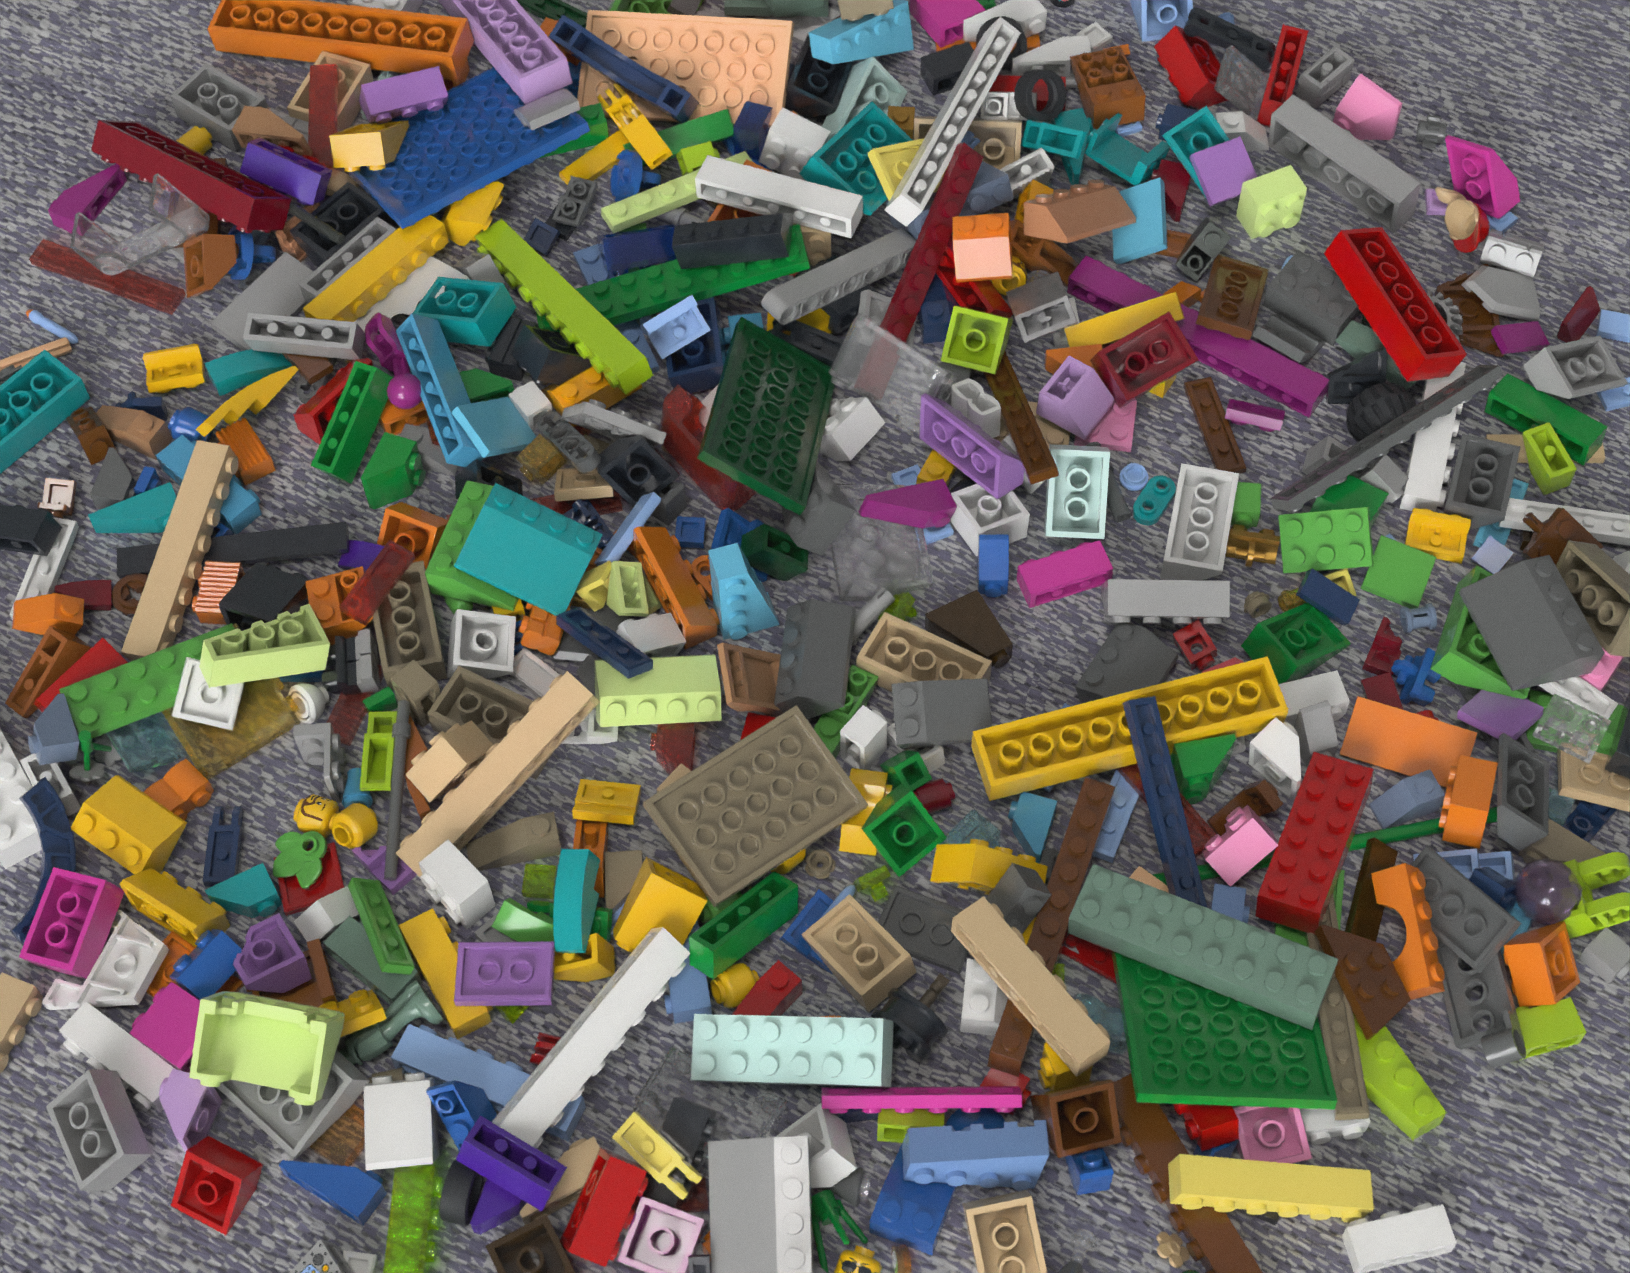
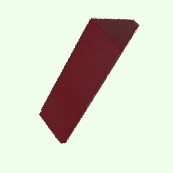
M1589 286L1584 290L1566 315L1556 337L1565 343L1580 340L1599 314L1600 307L1593 287Z

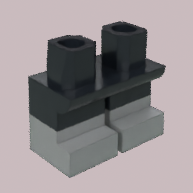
M370 628L358 631V636L346 639L343 636H335V644L330 645L326 667L336 665V670L322 673V684L327 691L342 690L345 697L380 691L378 643Z

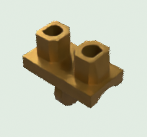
M1234 524L1229 531L1225 557L1246 560L1245 567H1252L1253 561L1275 564L1280 536H1275L1274 530L1262 529L1259 533L1247 531L1244 525Z

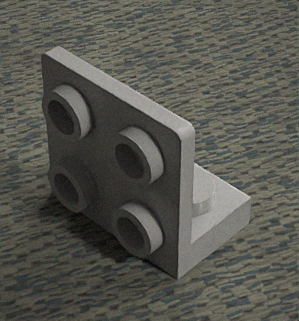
M331 723L294 725L293 737L304 763L308 762L311 765L324 764V781L332 800L339 804L340 793H344L346 785L345 776L340 775V766L346 765L345 748H341L340 735L334 733Z

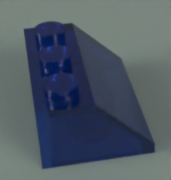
M680 224L596 236L604 270L607 272L612 271V276L629 273L628 268L639 267V270L655 264L676 260L672 241L675 226Z

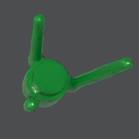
M824 1190L811 1197L812 1229L820 1267L829 1273L819 1226L820 1221L824 1226L833 1224L845 1245H848L850 1240L839 1221L840 1216L863 1244H867L868 1239L845 1210L841 1200H836L831 1190Z

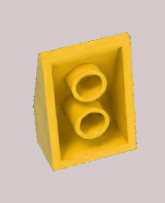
M408 120L383 124H357L329 135L334 168L344 167V172L361 170L360 166H369L370 170L385 169V164L394 161L409 127Z

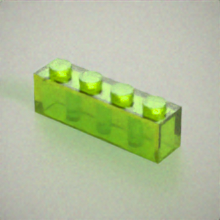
M435 1165L396 1167L394 1170L383 1273H429L430 1262H436L437 1242H432L433 1230H438L440 1227L439 1209H436L437 1197H441L444 1180L443 1177H439Z

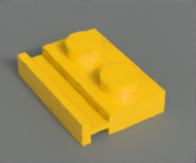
M580 779L575 805L572 809L573 819L634 825V818L641 797V785Z

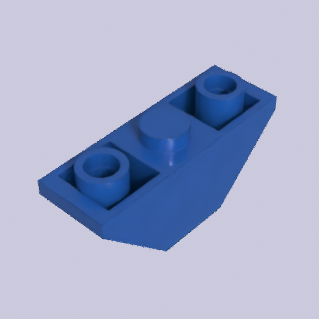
M454 1080L429 1087L426 1090L458 1150H460L464 1139L480 1115L491 1122L497 1116L482 1088Z
M1103 1147L1065 1156L1070 1180L1077 1195L1110 1190L1114 1174Z

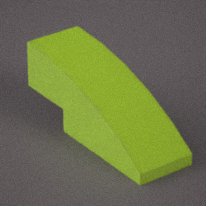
M397 711L369 712L367 733H364L360 791H391L395 738L392 737L393 724L396 723Z

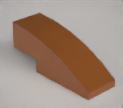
M1018 219L1011 220L1012 256L1019 258L1024 263L1025 268L1042 277L1059 272L1063 285L1068 287V278L1079 263L1052 240L1024 235V224Z

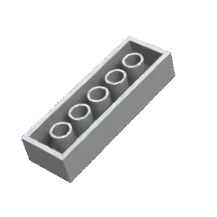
M1295 95L1288 98L1272 114L1268 143L1271 148L1393 234L1415 214L1421 184L1415 176L1401 170L1392 160L1378 154L1370 145L1364 144L1355 138L1350 131L1342 129L1332 122L1327 115L1319 113L1307 101L1300 100Z

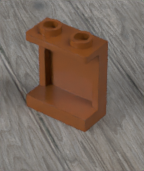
M319 938L307 942L309 950L303 952L312 977L311 980L285 993L246 989L247 993L252 992L256 996L319 1007L330 1001L338 1003L325 951Z

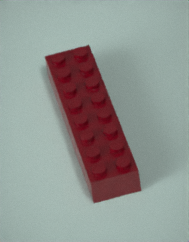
M98 120L91 151L101 155V160L120 165L122 171L138 174L140 180L157 184L158 189L161 191L177 194L179 200L196 204L197 209L200 211L216 214L218 220L237 225L236 229L239 231L252 233L253 230L271 233L272 230H284L291 198L138 121Z

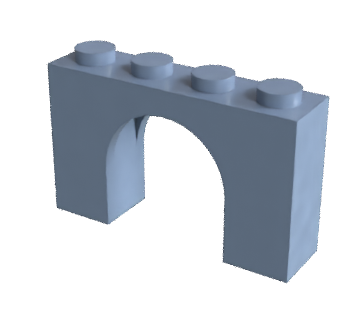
M982 161L959 216L979 215L1014 199L1008 174ZM934 198L929 199L924 210L907 227L888 214L890 222L898 229H905L917 240Z

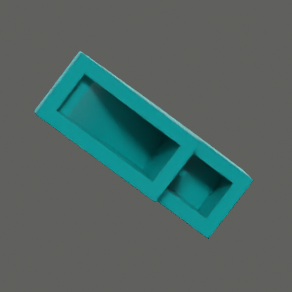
M1027 120L1021 146L1034 151L1043 148L1046 154L1079 159L1086 132L1045 122L1040 123Z
M252 349L232 353L204 363L219 396L243 386L247 387L272 373L293 366L282 353L254 351Z
M561 849L553 908L554 948L557 953H586L599 894L594 890V885L600 864V859L589 849Z

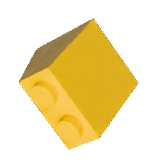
M646 857L612 930L614 939L617 940L616 944L626 951L633 952L652 928L664 927L683 945L707 903L704 892L697 882Z

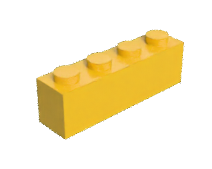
M432 908L400 924L401 934L417 965L420 967V971L456 1039H460L491 1023L489 1011L493 1010L492 1006H455L454 993L459 943L457 941L451 943L448 934L452 933L445 917L441 916L438 918Z

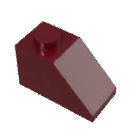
M1161 159L1159 170L1153 169L1151 180L1160 177L1164 181L1166 212L1174 222L1180 223L1191 176L1182 163Z

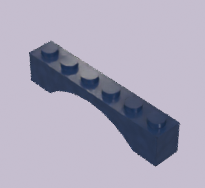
M565 15L561 16L549 35V38L558 47L680 123L687 122L699 104L691 93L631 60Z

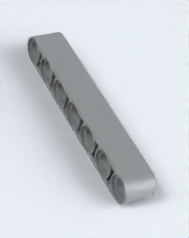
M898 229L771 289L763 297L761 305L780 324H788L906 267L917 240L905 229Z

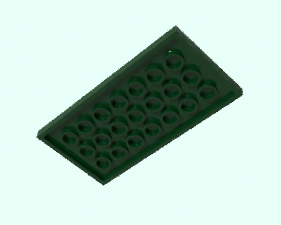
M741 317L735 325L697 459L730 476L733 480L752 488L758 494L779 503L785 509L801 515L807 506L838 371Z

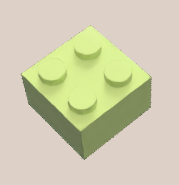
M1292 165L1242 183L1236 217L1251 239L1260 236L1267 237L1274 231L1284 227L1286 229L1292 228L1300 222L1307 188Z

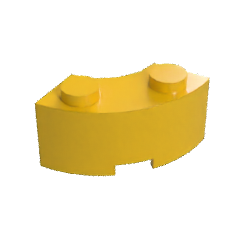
M851 768L849 778L866 800L868 806L841 825L839 851L876 856L877 849L861 828L875 805L892 791L893 785L887 784L888 773Z

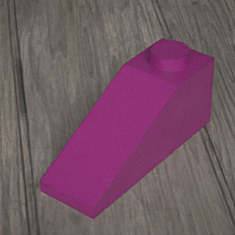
M114 164L64 190L51 203L48 209L54 226L81 237L127 182L125 173L120 169V165Z
M944 479L866 495L858 512L863 517L923 529L933 526L940 528L950 522L957 505Z

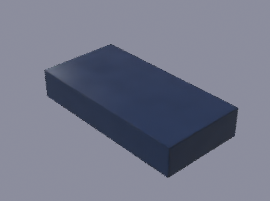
M1313 568L1306 572L1296 593L1298 597L1343 626L1349 624L1360 599Z

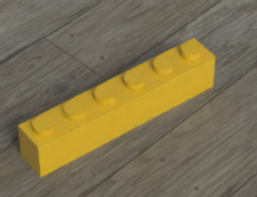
M429 215L412 226L404 229L399 227L303 307L305 317L355 322L358 318L363 317L373 305L383 300L394 287L403 283L408 275L418 267H422L429 257L434 256L449 243L445 224L434 216Z

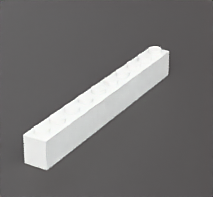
M999 17L983 34L885 208L888 214L906 227L924 210L945 172L957 144L961 143L1021 34L1020 31L1002 17Z

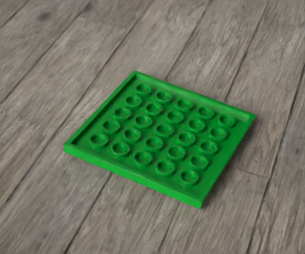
M1112 951L1136 1102L1335 1110L1338 1100L1318 1017L1313 1029L1310 1030Z

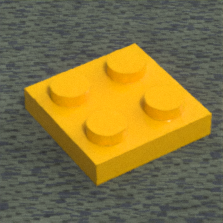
M365 989L351 993L348 999L338 1003L330 1001L319 1006V1008L335 1010L345 1014L340 1037L387 1019L384 1009L372 989L369 991Z

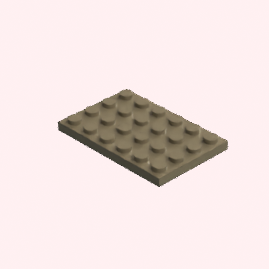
M797 705L643 802V807L714 908L868 806L866 800Z

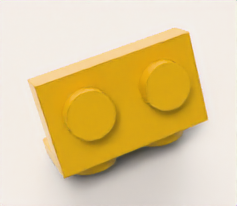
M197 343L143 354L146 367V385L149 393H166L175 388H194L205 383V367Z
M1413 508L1408 521L1404 544L1433 555L1436 559L1462 564L1471 519L1463 518L1456 514L1448 515L1433 512L1425 508Z

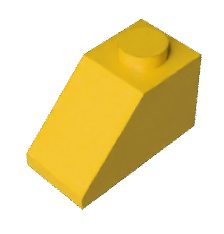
M598 933L589 936L586 953H557L555 951V980L590 982L611 977L615 973L614 946Z

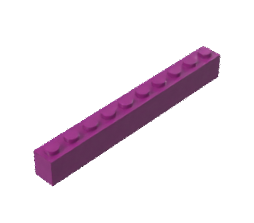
M1088 256L1083 258L1068 278V294L1105 313L1164 296L1153 290L1150 286L1141 284L1129 278L1125 273L1118 272L1104 265L1101 261L1094 260ZM1180 304L1185 319L1176 323L1199 359L1198 361L1308 418L1311 417L1326 395L1330 381L1328 378L1251 339L1236 338L1230 334L1218 330H1210L1195 324L1199 312Z

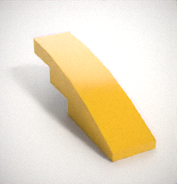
M1173 292L1064 328L1069 347L1094 344L1106 346L1120 340L1167 312L1171 313L1176 322L1185 318L1177 292Z
M292 366L272 373L245 387L224 402L196 430L205 437L222 419L231 426L247 409H250L257 415L299 369L296 366Z

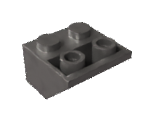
M1059 272L1006 292L1025 344L1078 324Z

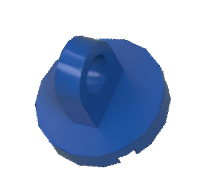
M627 149L617 155L616 159H619L618 165L613 166L610 177V191L612 196L616 197V202L638 194L639 188L651 189L661 185L660 174L643 171L642 160L637 151Z
M237 225L230 229L228 235H235V243L238 245L239 255L236 259L237 263L228 271V274H231L230 278L232 280H245L250 273L252 263L275 262L276 249L272 246L253 244L252 233L239 231L236 229Z

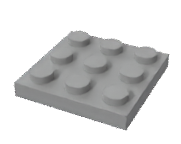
M592 399L589 402H582L564 408L561 416L562 420L613 440L642 435L652 446L663 444L666 433L658 430L659 425L645 420L639 423L632 420L633 415L621 410H616V413L605 409L606 405Z

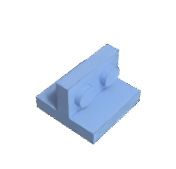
M692 295L640 326L661 359L710 331Z

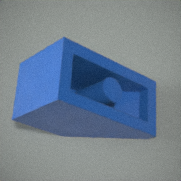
M1009 534L979 535L977 556L978 592L992 598L1007 594L1009 581Z

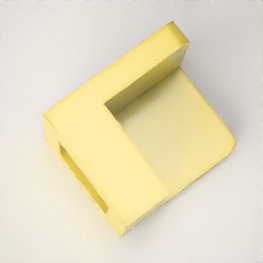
M610 560L585 572L575 591L594 612L602 609L607 601L612 563Z

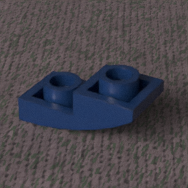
M1581 800L1576 809L1560 825L1589 843L1618 809Z

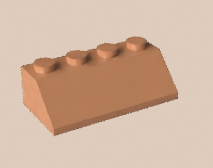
M1094 179L1089 180L1086 185H1071V189H1057L1051 195L1039 194L1035 196V199L1024 202V235L1062 243H1071L1136 223V216L1117 188L1105 185L1103 180Z

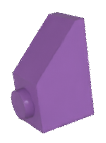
M279 913L249 928L245 936L246 943L242 952L237 953L233 962L234 968L247 990L285 993L312 979L306 958Z

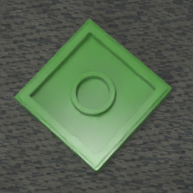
M1381 535L1373 553L1374 566L1368 567L1360 589L1410 609L1418 608L1436 557Z

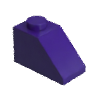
M487 1179L470 1222L473 1232L481 1235L520 1215V1211L527 1202Z

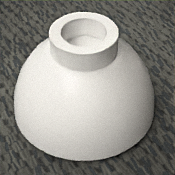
M308 683L293 685L289 690V705L297 719L305 724H312L323 714L325 704L329 702V694L321 686L317 688Z

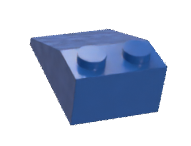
M901 1144L870 1218L869 1233L933 1255L957 1186H951L947 1183L931 1182L928 1184H918L915 1181H904Z

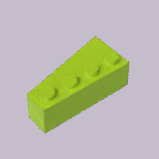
M1353 1013L1367 1097L1412 1140L1439 1126L1447 1112L1387 1027L1384 1026L1371 1039L1366 1040Z

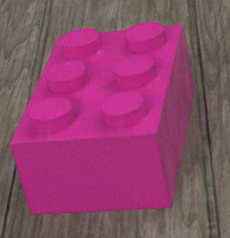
M53 867L19 958L38 967L87 979L104 948L124 895L123 889L107 880Z

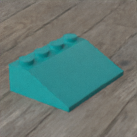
M871 101L812 155L799 174L808 182L863 196V213L871 216L888 198L867 154L874 148L913 140Z
M495 483L454 567L556 616L566 612L603 534Z

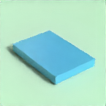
M1159 177L1119 191L1136 216V223L1112 230L1113 260L1115 263L1123 264L1167 249L1164 181Z
M509 397L459 405L451 412L483 458L529 449L540 442Z

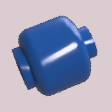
M185 407L182 410L177 409L168 425V429L171 430L172 439L176 440L179 436L183 435L190 442L193 440L196 442L197 440L208 442L213 434V430L203 437L196 429L209 416L192 407Z

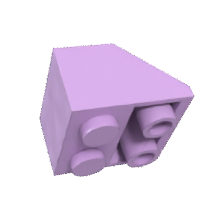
M1068 356L1039 392L1036 414L1085 440L1113 405L1115 399L1094 368Z

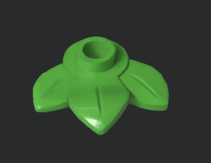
M294 831L283 834L275 842L276 847L281 853L274 861L273 875L277 878L296 875L300 886L303 889H307L315 883L322 872L321 859L327 852L326 839L316 831H308L303 835ZM313 841V848L307 851L308 844Z

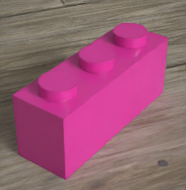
M1100 540L1092 543L1084 542L1070 550L1056 551L1038 560L1030 559L1025 561L1017 568L1016 580L1028 607L1032 608L1101 586L1106 580L1112 579L1113 566Z

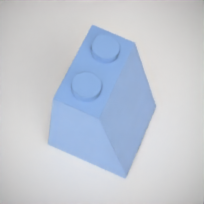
M1130 0L1142 42L1161 40L1175 25L1184 29L1190 10L1193 8V0Z

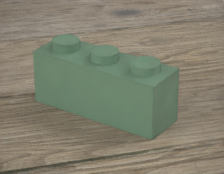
M351 916L323 942L327 953L372 989L389 1005L414 980H417L420 985L422 984L419 974L421 969L414 961L415 967L411 975L381 972L362 921L357 922Z

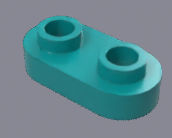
M1158 475L1148 481L1133 505L1132 514L1138 523L1153 525L1160 520L1175 496L1176 485L1171 478ZM1157 486H1164L1165 489H1159ZM1146 506H1147V507H1151L1152 509H1151V510H1146V509H1144L1143 507H1146Z

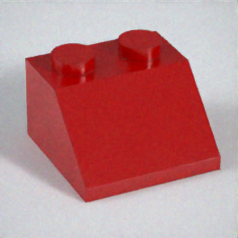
M207 1136L186 1150L171 1206L227 1235L255 1192L263 1164Z

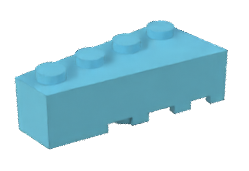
M892 0L894 9H890L884 15L876 16L872 13L863 15V18L857 21L842 20L839 17L809 32L812 57L831 64H838L914 50L908 1Z

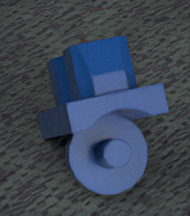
M1427 648L1422 656H1415L1413 658L1410 655H1406L1404 660L1394 661L1391 671L1397 676L1396 682L1403 685L1399 694L1402 704L1406 705L1413 701L1421 706H1426L1432 702L1435 690L1425 685L1424 682L1426 679L1434 684L1441 677L1440 674L1430 669L1436 653L1434 650Z

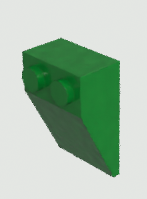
M1305 603L1259 622L1241 647L1246 651L1251 660L1268 656L1277 682L1282 684L1303 678L1350 646L1351 643L1324 613L1309 603Z

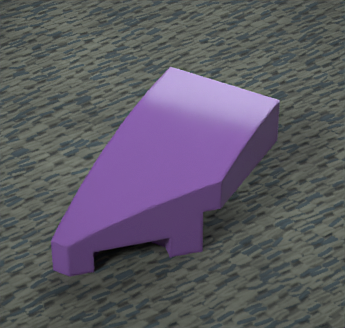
M379 846V850H362L361 847H356L352 850L360 863L377 880H380L381 884L392 895L397 893L416 876V873L398 856L396 880H385L386 846Z

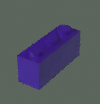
M262 138L248 142L240 173L247 175L248 178L261 184L273 187V190L283 195L289 194L297 198L296 200L299 203L307 206L324 200L333 171Z
M481 1115L464 1139L456 1158L458 1162L540 1211H543L567 1169L563 1164Z

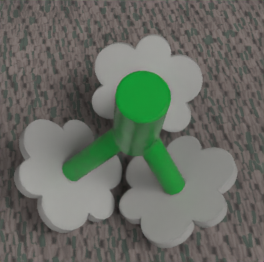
M82 730L79 734L77 732L79 738L77 759L66 762L72 765V769L69 771V775L72 778H79V780L84 782L102 778L104 776V764L101 763L105 762L107 766H113L116 761H121L125 757V749L122 747L124 739L117 737L115 732L110 731L103 735V739L93 743L91 733L87 730ZM93 749L97 750L95 758L100 763L90 759V753Z

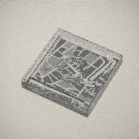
M1230 46L1225 49L1214 89L1239 110L1254 118L1258 116L1268 75L1235 47Z

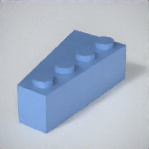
M1034 1120V1126L1018 1127L1017 1122H1004V1128L985 1129L983 1124H970V1126L963 1128L961 1131H954L952 1126L908 1128L902 1144L904 1181H915L918 1184L934 1182L947 1183L951 1186L966 1184L980 1185L983 1188L1013 1187L1015 1190L1034 1189L1049 1157L1046 1120Z

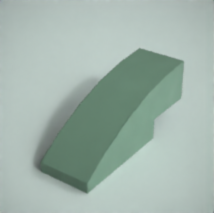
M1353 320L1348 323L1335 339L1355 360L1384 347L1372 328ZM1387 353L1386 379L1407 390L1416 381L1407 382L1392 357Z

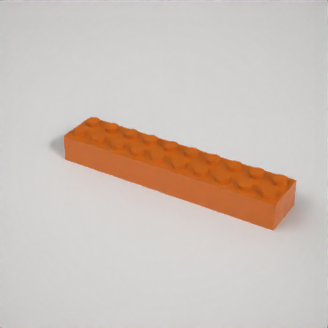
M221 0L207 28L216 51L306 62H316L321 52L326 51L370 64V68L374 70L412 73L439 66L442 78L459 79L474 43L468 18L308 0Z

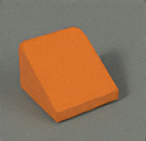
M1181 281L1163 293V295L1177 292L1180 304L1189 308L1199 301L1201 289Z

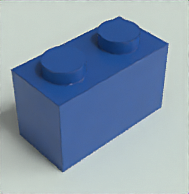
M212 929L211 932L209 930L205 931L196 940L195 945L197 947L189 955L185 954L173 965L175 971L169 976L179 987L198 1000L215 994L236 971L233 962L237 953H241L242 949L222 930Z

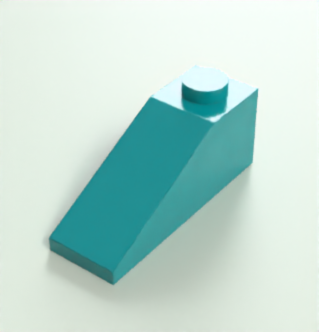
M1083 108L1063 111L1051 120L1053 125L1086 132L1079 159L1061 157L1071 185L1080 183L1086 157L1084 153L1088 146L1086 140L1093 130L1090 117L1086 118Z
M168 482L88 514V517L96 533H162L165 531L177 496L171 483Z

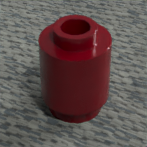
M943 778L927 782L912 791L929 814L952 807L951 800L955 799L951 783H945Z

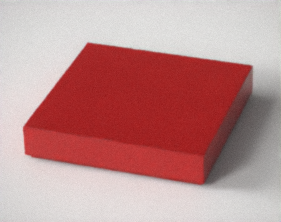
M335 842L327 844V852L321 859L322 872L315 883L309 888L303 889L296 875L278 878L286 916L306 911L318 899L345 887Z

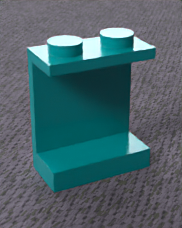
M1117 113L1110 120L1105 119L1099 129L1094 128L1090 132L1086 140L1088 146L1084 154L1136 186L1144 183L1151 177L1153 169L1159 170L1161 159L1165 160L1171 147L1162 140L1147 153L1116 134L1115 131L1122 118V115Z

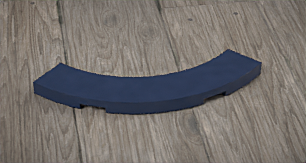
M46 777L39 780L19 797L35 823L42 850L41 877L36 894L24 916L10 930L22 946L26 940L53 867L71 872L76 871L73 830L71 831L64 804Z

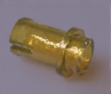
M1299 587L1291 591L1283 590L1281 595L1278 596L1277 601L1282 611L1286 612L1307 603L1296 595Z

